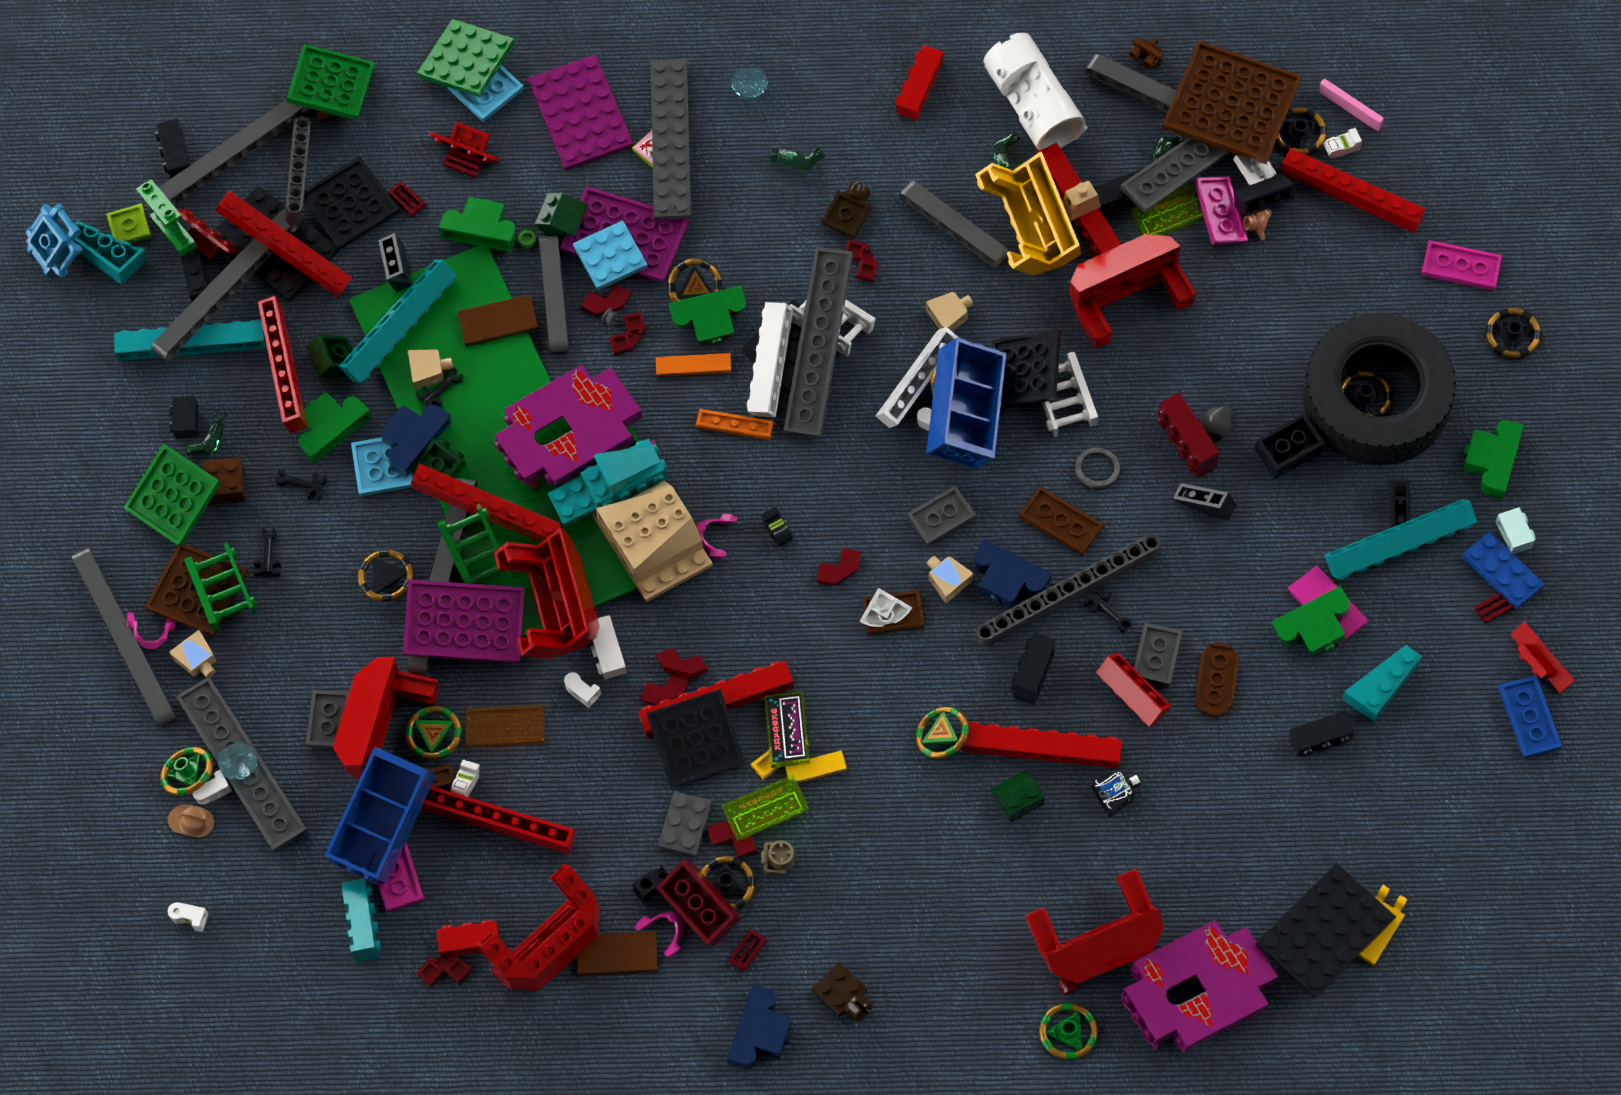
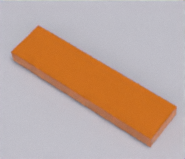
M730 353L656 357L657 377L732 373Z
M699 409L696 428L769 441L774 422L770 420Z

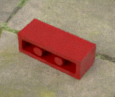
M484 920L479 924L468 922L457 927L446 925L442 929H437L441 958L481 953L475 944L480 942L489 931L493 934L496 933L499 937L497 922Z

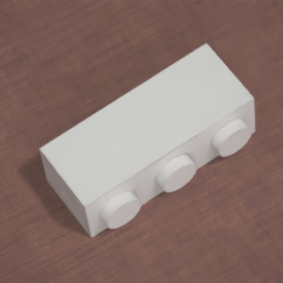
M610 615L598 618L600 628L597 637L593 640L594 646H591L593 657H598L599 663H596L599 675L603 674L604 680L626 674L625 663Z

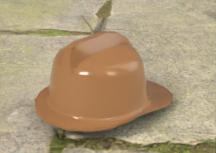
M182 804L171 810L168 816V824L174 832L200 838L212 831L214 818L208 810L202 807Z

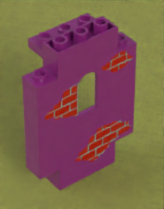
M581 364L505 408L504 420L508 427L494 435L496 441L494 446L499 453L502 452L504 454L508 467H513L515 470L514 475L519 482L522 481L525 486L530 485L535 490L540 487L539 478L543 476L548 485L552 484L554 489H557L581 475L580 473L587 467L597 465L593 455L620 451L632 445V435L626 427L642 419V412L612 368L591 378ZM564 417L572 429L570 432L546 445H540L535 441L534 436L538 431Z
M1214 920L1134 961L1131 973L1138 982L1124 988L1121 1000L1123 1005L1131 1011L1135 1024L1142 1029L1144 1039L1155 1050L1161 1048L1166 1039L1173 1036L1177 1048H1181L1182 1052L1185 1053L1266 1010L1269 1004L1261 990L1273 985L1278 976L1262 950L1255 945L1256 941L1247 927L1225 936L1217 921ZM1196 976L1205 990L1204 993L1180 1005H1173L1167 1000L1166 992L1170 988Z

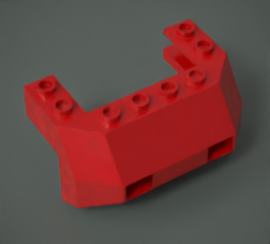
M1144 234L1078 264L1070 282V295L1077 319L1095 349L1112 341L1110 338L1112 330L1101 313L1100 308L1161 281L1178 311L1195 304L1196 292L1178 264L1180 245L1171 236Z
M561 527L538 545L507 542L494 552L498 570L529 573L543 629L530 628L526 631L527 638H517L521 656L552 659L581 649L597 637L600 625L582 560L569 534Z
M377 657L355 674L333 744V749L348 774L359 780L374 747L382 749L397 697L435 705L440 689L437 679L399 671L395 657Z
M563 864L556 873L549 877L568 900L513 951L508 949L496 933L493 934L490 931L480 942L475 944L494 967L491 972L506 987L518 990H541L598 937L601 908L594 893L570 865Z
M1132 869L1116 876L1131 914L1067 941L1059 943L1045 908L1042 907L1024 915L1038 951L1051 973L1079 984L1153 952L1165 926L1159 908L1153 907L1137 869Z

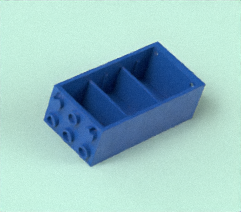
M959 337L938 350L926 454L974 469L995 458L1006 353L996 350V348L985 347L981 343L966 341L965 338L961 339Z
M374 747L324 856L330 858V863L345 869L347 865L346 870L361 877L364 873V878L377 884H380L381 881L387 883L436 775L427 769Z

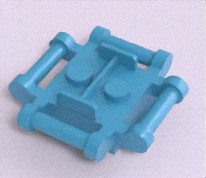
M43 204L37 219L26 231L29 237L26 241L29 245L27 251L30 255L34 256L43 268V273L46 277H51L55 273L59 277H65L68 272L67 269L76 255H79L82 251V247L74 241L82 231L78 226L74 225L64 212L65 208L61 204H57L53 209L51 206ZM58 216L70 230L69 232H67L63 225L59 222V220L57 219ZM65 259L64 262L62 263V265H60L59 262H60L61 260Z

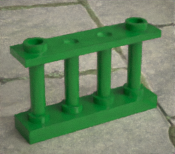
M152 179L136 188L140 196L154 211V213L150 214L152 221L181 256L197 247L192 237L178 222L179 219L183 218L182 215Z
M480 503L477 504L478 513L454 524H447L445 519L438 521V528L466 584H479L478 582L505 571L498 570V567L495 566L477 575H471L468 568L471 567L470 565L493 556L494 552L500 548L488 522L490 518L486 507L482 509ZM477 521H483L486 530L461 541L454 540L453 534H455V531ZM490 537L494 547L469 558L462 557L460 552L463 551L462 548ZM506 571L508 577H511L512 571Z
M227 542L224 543L227 552L200 563L198 561L193 562L192 557L184 559L213 631L220 629L218 622L222 618L244 609L250 608L252 615H256L254 607H257L253 596L249 597L234 560L238 558L234 547L230 548ZM230 559L233 566L232 569L207 579H200L198 573L202 572L201 570ZM232 576H237L239 585L214 595L206 594L205 589L208 586ZM243 591L246 601L219 612L217 610L213 611L212 605H215L214 602Z

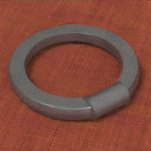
M1090 448L1078 456L1075 463V472L1080 483L1092 489L1105 488L1117 480L1120 474V464L1117 457L1109 450ZM1092 454L1105 455L1112 461L1114 472L1105 481H1093L1082 473L1081 464L1083 460Z

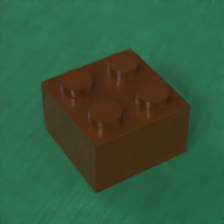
M240 457L202 461L203 470L222 482L208 505L246 501L244 466Z

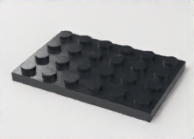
M257 186L243 200L270 220H273L286 208V206L260 186ZM226 218L214 229L221 234L220 237L222 239L231 241L234 244V248L239 251L237 254L227 253L233 259L254 239ZM301 220L299 228L292 234L328 261L339 252L334 243L304 220ZM276 253L254 273L255 276L289 302L312 280Z
M1336 863L1255 945L1310 996L1316 999L1396 919V916Z

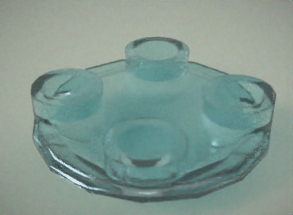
M747 67L735 70L731 85L737 95L743 98H755L764 93L768 81L762 68Z
M242 741L227 746L218 754L220 771L231 779H242L249 776L257 765V757L254 750Z

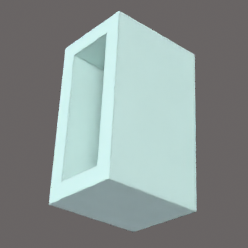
M1520 507L1498 514L1496 524L1507 548L1513 554L1531 549L1536 540L1535 534L1532 529H1529L1527 516L1521 512Z

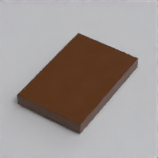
M913 590L890 594L912 607L910 612L897 623L886 624L883 627L866 625L867 635L925 628L920 591ZM873 596L862 597L864 612Z

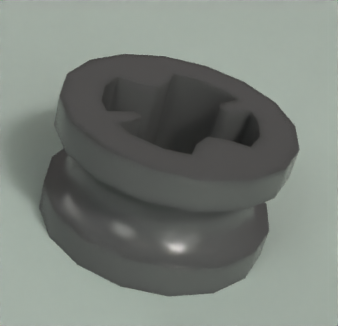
M611 308L607 309L602 316L601 322L603 324L607 323L608 327L613 326L618 318V313L613 312Z

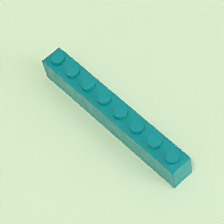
M435 259L339 365V368L353 382L361 383L366 381L370 376L369 373L380 366L383 357L389 355L394 350L393 346L405 338L406 332L418 323L419 317L426 314L430 310L429 306L441 298L445 288H449L454 283V278L457 274L443 259Z
M234 321L227 324L214 323L213 325H204L175 356L267 349L262 321ZM160 327L154 330L140 329L139 331L123 330L114 333V348L118 361L160 358L161 356L152 350V344L167 328Z
M1462 499L1327 553L1324 556L1331 576L1342 580L1348 578L1350 573L1355 571L1359 573L1367 570V567L1370 565L1383 564L1385 559L1390 557L1392 559L1398 558L1403 555L1402 552L1407 550L1415 551L1422 544L1435 543L1437 538L1442 536L1450 537L1457 530L1470 529L1472 524L1477 523L1471 502Z

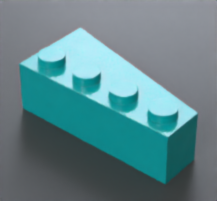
M77 221L74 223L82 231L74 240L76 244L82 247L80 255L122 285L147 262L145 249L141 247L136 248L127 241L122 242L115 239L113 235L103 234L98 229Z
M1405 645L1344 691L1342 700L1375 722L1419 666L1422 656Z
M365 878L343 882L341 884L345 909H347L346 921L350 928L348 936L351 943V954L356 963L380 959L379 952H382L380 940L376 939V933H379L377 921H373V915L376 914L374 902H370V896H373L371 884H367Z

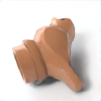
M1266 209L1244 217L1243 224L1245 230L1255 231L1259 235L1260 240L1264 241V231L1268 219L1271 217V210Z

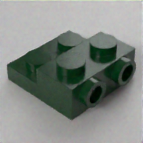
M433 438L412 470L416 471L420 463L450 477H457L467 461L463 459L465 457L463 453L457 449L455 451L449 448L451 444L446 440Z

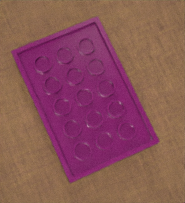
M596 54L528 78L529 85L565 171L633 147L632 139Z
M586 186L580 201L588 205L576 236L564 237L560 251L579 257L573 247V243L623 220L648 268L635 274L665 283L690 219L654 220V206Z
M408 580L403 656L519 664L520 649L517 638L521 637L524 587Z

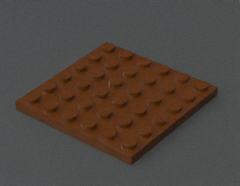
M1198 40L1164 119L1162 129L1267 165L1302 76Z

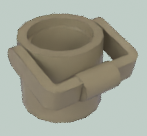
M783 840L766 842L763 846V852H761L763 872L768 875H786V871L790 870L795 864L792 845ZM769 860L774 870L768 869Z

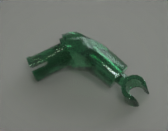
M1012 131L1002 140L996 139L993 143V154L996 164L1010 169L1007 155L1008 148L1020 141L1015 131Z
M1163 136L1158 139L1151 153V163L1184 141L1180 140L1183 137L1168 138Z
M777 147L772 148V152L775 153L774 155L769 153L771 161L779 160L803 172L812 170V166L825 158L819 148L806 157L781 149L779 152Z
M219 410L215 412L217 421L212 422L209 433L203 442L186 444L187 456L196 454L210 456L215 452L222 438L225 426L222 421L227 418L226 412L222 419L218 417Z

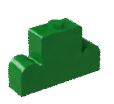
M470 197L462 215L456 210H448L444 213L439 225L440 239L512 252L516 241L515 225L512 221L504 220L503 203Z
M740 285L669 303V310L672 322L676 328L685 329L690 323L693 324L699 345L710 342L718 344L723 341L722 339L734 335L730 313L732 315L742 314L746 303L742 286Z
M328 393L322 394L315 401L313 400L308 403L304 409L308 426L305 429L308 432L303 433L299 438L301 450L315 464L372 418L369 409L356 397H348L343 402V407H340Z
M1503 420L1497 424L1494 434L1475 430L1471 443H1466L1464 454L1467 457L1463 469L1467 472L1482 475L1480 489L1484 494L1500 499L1504 498L1524 427L1523 424Z
M1338 586L1271 623L1284 645H1294L1298 641V637H1301L1310 655L1316 656L1323 651L1329 652L1333 650L1336 644L1345 640L1344 630L1337 618H1345L1349 615L1350 603L1342 587Z

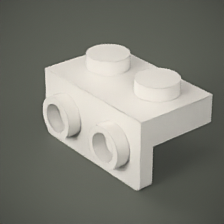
M1236 155L1233 159L1249 185L1276 175L1269 161L1266 165L1240 155Z

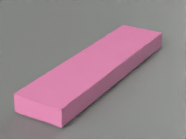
M1323 79L1321 81L1319 93L1376 131L1382 128L1384 120L1382 116L1328 80Z

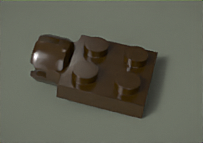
M858 181L851 182L845 192L837 191L821 220L822 225L855 239L871 209V205L866 203L870 195V189L864 184L859 187L860 182Z
M840 962L811 988L812 993L838 1017L846 1013L855 1021H861L865 1018L861 1013L864 1012L868 1016L872 1010L871 1002L864 996L868 991L867 987Z

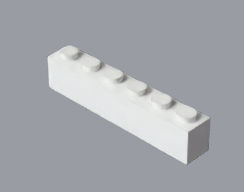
M765 302V308L762 311L763 320L762 326L759 329L760 338L759 344L756 347L757 356L756 362L753 365V380L750 383L751 393L750 399L747 401L748 412L754 416L776 417L793 308L786 303Z
M947 327L937 330L876 414V417L887 427L891 428L899 424L930 381L937 367L938 350L958 337Z

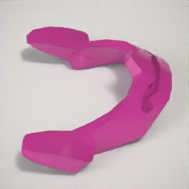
M722 514L720 519H707L697 524L696 528L701 536L703 549L710 551V557L714 559L724 558L726 551L716 549L706 542L703 536V532L706 529L705 526L709 523L725 525L726 523L736 522L737 517Z
M131 612L127 614V626L133 628L136 640L146 649L158 648L167 640L169 630L175 629V621L167 619L164 627L165 630L158 640L144 641L137 632L138 624L135 621L134 614Z
M672 911L659 913L651 919L644 916L634 927L637 931L646 926L650 927L658 918L662 917L668 918L670 922L675 924L676 933L674 940L664 952L666 957L675 955L681 948L678 945V941L684 934L681 917Z

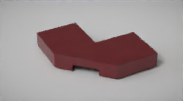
M849 239L845 251H852L854 253L853 261L860 262L855 278L874 283L879 268L878 262L874 259L867 244Z
M617 284L614 285L607 298L589 291L581 304V309L596 316L603 315L609 308L615 311L622 310L632 293Z
M641 312L623 316L627 332L609 337L614 356L632 352L645 333L646 328Z
M842 548L839 566L820 563L817 583L836 586L848 576L858 572L861 551Z
M674 648L656 653L657 661L666 672L683 674V677L693 678L708 672V667L700 655L681 660Z
M672 672L666 687L647 682L641 696V701L655 706L665 699L672 700L678 698L679 695L686 692L690 678L683 677V674Z
M727 821L707 827L713 847L732 841L738 858L757 852L751 833L738 838L733 825Z
M450 956L449 958H429L416 974L430 987L444 973L460 985L473 969L458 956Z

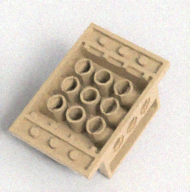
M664 480L626 500L596 508V511L591 513L646 603L713 566L712 561L703 549L701 536L691 515L673 487Z

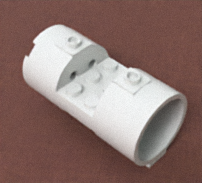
M1013 34L1010 36V40L1003 44L998 42L988 51L983 60L985 63L984 67L1002 95L1006 96L1019 115L1020 123L1038 151L1056 142L1060 148H1063L1073 140H1078L1087 129L1085 120L1051 71L1048 62L1029 34Z

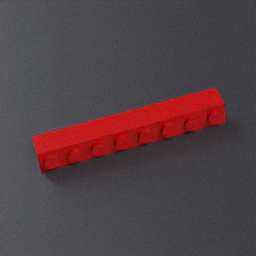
M1056 142L1038 151L1037 154L1042 151L1059 196L1063 201L1065 192L1082 183V181ZM1099 208L1072 220L1074 225L1082 231L1081 235L1084 241L1089 242L1094 256H1098L1121 245Z
M1290 148L1282 162V174L1408 231L1416 233L1423 220L1426 208Z
M228 191L218 205L216 212L339 298L351 281V276L231 191Z
M276 296L259 301L258 305L282 423L291 434L308 428L284 310Z
M420 463L411 481L410 488L472 514L478 513L477 504L480 503L482 509L486 507L490 518L488 521L540 543L560 528L561 523Z
M776 661L768 667L756 668L751 673L745 675L738 674L728 681L721 680L713 686L700 687L696 692L690 694L683 693L678 698L672 700L665 699L655 706H645L638 711L639 718L648 739L653 737L646 715L648 712L721 689L729 711L794 688L793 679L786 661Z
M979 722L968 723V738L962 747V752L1119 769L1122 740L1112 736L1100 738L1093 734L1081 736L1074 732L1063 734L1055 730L1044 732L1036 728L1026 730L1020 729L1017 726H1009L1007 728L1001 727L998 724H989L988 726L981 725Z
M431 786L421 808L424 811L569 855L576 839L575 830L433 786Z

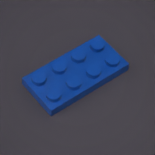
M1490 531L1462 554V558L1498 593H1501L1504 598L1508 599V602L1512 603L1516 610L1545 585Z
M1537 676L1499 685L1498 689L1523 759L1561 749L1562 744Z

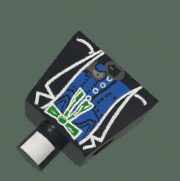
M1122 771L1091 780V788L1108 818L1132 802L1135 795L1132 789L1141 785L1137 775L1126 779Z

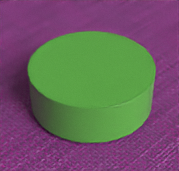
M524 230L518 235L520 247L532 249L536 245L537 239L533 231Z

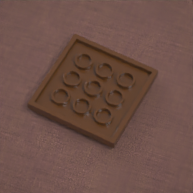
M183 544L182 547L177 545L145 605V609L215 637L218 630L213 631L184 561V559L192 557L193 562L198 561L200 563L215 556ZM225 560L201 570L202 572L198 574L200 579H207L232 569L233 566L231 562ZM237 565L244 582L248 569ZM235 575L208 586L205 591L207 595H214L240 583ZM237 594L214 602L215 605H212L213 611L217 610L219 612L229 608ZM222 618L221 621L218 622L219 627L221 626L224 618Z

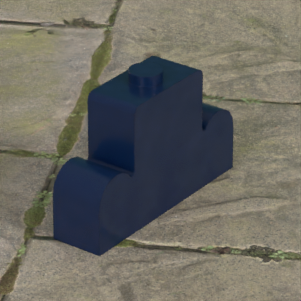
M428 405L424 408L423 416L421 417L406 406H401L394 416H390L387 419L384 428L381 430L382 441L392 447L388 453L390 467L407 478L433 438L438 439L451 424V414L436 405Z
M984 539L975 553V568L979 572L985 573L979 584V592L988 597L993 603H1000L1008 608H1013L1023 590H1026L1029 597H1033L1046 590L1051 582L1052 573Z
M752 984L727 1056V1064L742 1069H751L757 1063L756 1052L779 1059L784 1046L789 1045L792 1035L789 1033L792 1026L791 1017L774 1011L776 1008V997L773 991Z

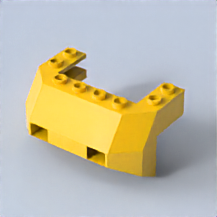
M1042 151L1014 170L991 163L975 174L978 180L977 185L982 191L1002 197L1004 208L1011 219L1010 223L1016 231V238L1020 243L1018 246L1022 255L1011 251L1007 252L1011 268L1034 276L1063 267L1081 255L1079 242Z

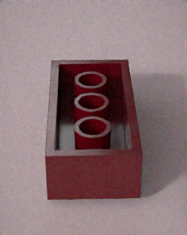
M1177 393L1160 402L1157 422L1168 433L1169 441L1178 448L1179 456L1187 461L1189 471L1192 474L1195 473L1197 478L1216 469L1220 452L1181 394Z
M682 860L656 887L707 945L716 946L742 919L738 912L691 861Z

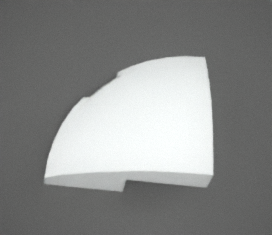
M878 588L859 622L874 627H883L890 623L895 624L903 619L912 607Z

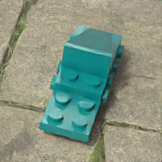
M647 439L637 442L635 446L629 449L597 453L593 455L597 465L587 467L580 473L581 477L547 493L564 527L595 512L596 508L626 500L668 479L665 471L668 467L664 459H659L658 454L660 452L656 444L652 445L650 440Z

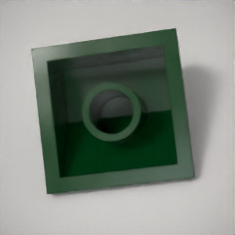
M547 193L535 225L546 236L575 237L588 205L563 193Z
M318 334L306 346L318 378L334 379L345 374L339 368V365L353 351L347 336Z
M1026 771L991 789L1010 823L1045 804L1043 792Z

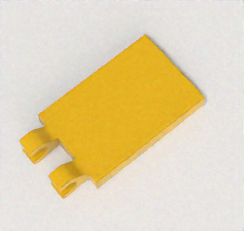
M1382 885L1375 898L1396 916V919L1358 956L1373 966L1405 917L1401 910L1405 906L1407 899L1400 895L1394 907L1384 903L1383 901L1390 890Z

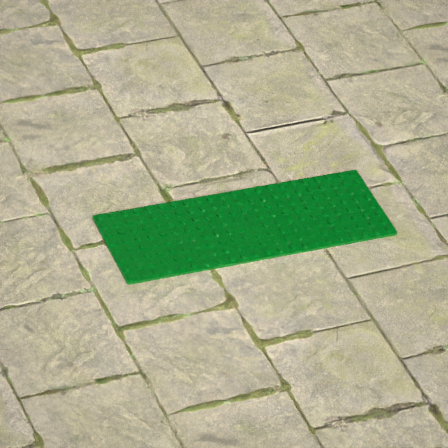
M477 246L445 259L446 264L457 274L454 278V283L449 288H445L441 298L429 306L430 310L419 317L418 323L406 332V336L402 341L397 342L393 346L394 350L389 355L383 357L382 363L379 366L398 410L401 406H406L422 417L424 408L428 406L416 397L415 393H419L422 396L426 393L423 391V388L419 390L414 388L408 356L409 350H438L440 359L451 358L453 368L457 369L454 377L462 374L464 379L460 383H453L437 398L441 400L443 405L440 408L451 414V424L438 440H446L451 444L449 448L453 451L457 449L465 455L463 459L467 461L458 476H453V478L475 480L478 482V489L561 523L560 527L569 534L581 557L594 607L637 590L636 585L592 515L589 514L564 527L547 494L555 490L552 484L548 485L542 476L539 478L540 487L533 490L530 485L525 486L522 481L519 482L516 479L513 467H508L504 454L502 452L499 453L495 448L494 443L496 441L494 435L508 427L504 420V409L551 381L528 332L465 346L457 311L512 299L489 248ZM428 267L411 273L412 283H414ZM388 282L350 298L351 306L365 337L410 287L396 293ZM451 369L443 370L444 380L442 382L427 387L430 393L450 377L449 372ZM564 417L538 431L534 439L538 444L546 445L570 432L572 429ZM581 475L575 477L574 479L570 480L569 482H571V481H573V480H575V479L581 477ZM439 500L447 517L450 504ZM482 520L468 525L465 539L486 530ZM488 521L500 547L507 542L540 544V542ZM487 537L462 548V554L464 557L469 558L494 547L490 537ZM495 555L470 565L471 574L477 575L497 566ZM502 571L478 582L480 585L524 587L521 637H526V631L530 628L543 629L529 573L512 571V576L508 577L506 571Z

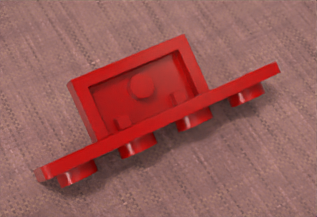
M456 122L450 138L434 132L429 134L438 143H451V148L457 150L461 148L466 149L467 154L475 157L479 154L483 156L482 160L493 163V161L500 162L501 158L485 152L491 135L465 124Z
M177 209L183 219L192 225L187 233L198 245L199 250L207 257L215 259L221 248L231 254L239 252L234 248V244L231 241L222 239L219 232L209 229L207 223L203 220L196 219L193 216V212L188 209Z
M1523 622L1510 634L1519 644L1517 649L1520 652V658L1525 663L1529 662L1533 667L1531 669L1538 678H1547L1559 693H1562L1575 681L1526 622Z

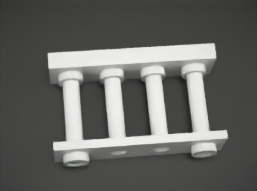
M845 300L841 325L848 321L855 326L845 337L839 335L837 351L848 356L852 345L850 341L861 330L869 334L873 330L875 318L848 300ZM806 301L799 308L792 304L789 305L793 308L791 322L796 323L800 327H802Z
M1075 351L1067 353V361L1059 365L1058 373L1063 371L1071 372L1072 377L1070 378L1071 380L1058 383L1057 391L1073 387L1077 389L1078 394L1050 404L1049 401L1042 402L1048 419L1046 421L1049 432L1052 431L1054 437L1058 436V427L1081 420L1088 421L1090 427L1098 424V415ZM1077 403L1083 405L1084 410H1082V413L1057 420L1054 418L1053 410Z

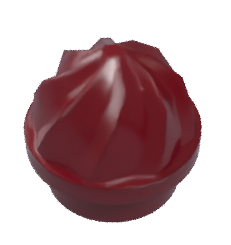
M1063 977L1060 978L1058 989L1064 996L1078 990L1077 983Z

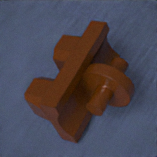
M1136 37L1133 40L1130 57L1134 60H1138L1141 56L1145 57L1146 59L1143 64L1150 70L1156 65L1160 66L1163 62L1161 61L1163 53L1160 52L1162 48L1157 46L1159 40L1154 38L1152 41L1148 39L1142 41Z

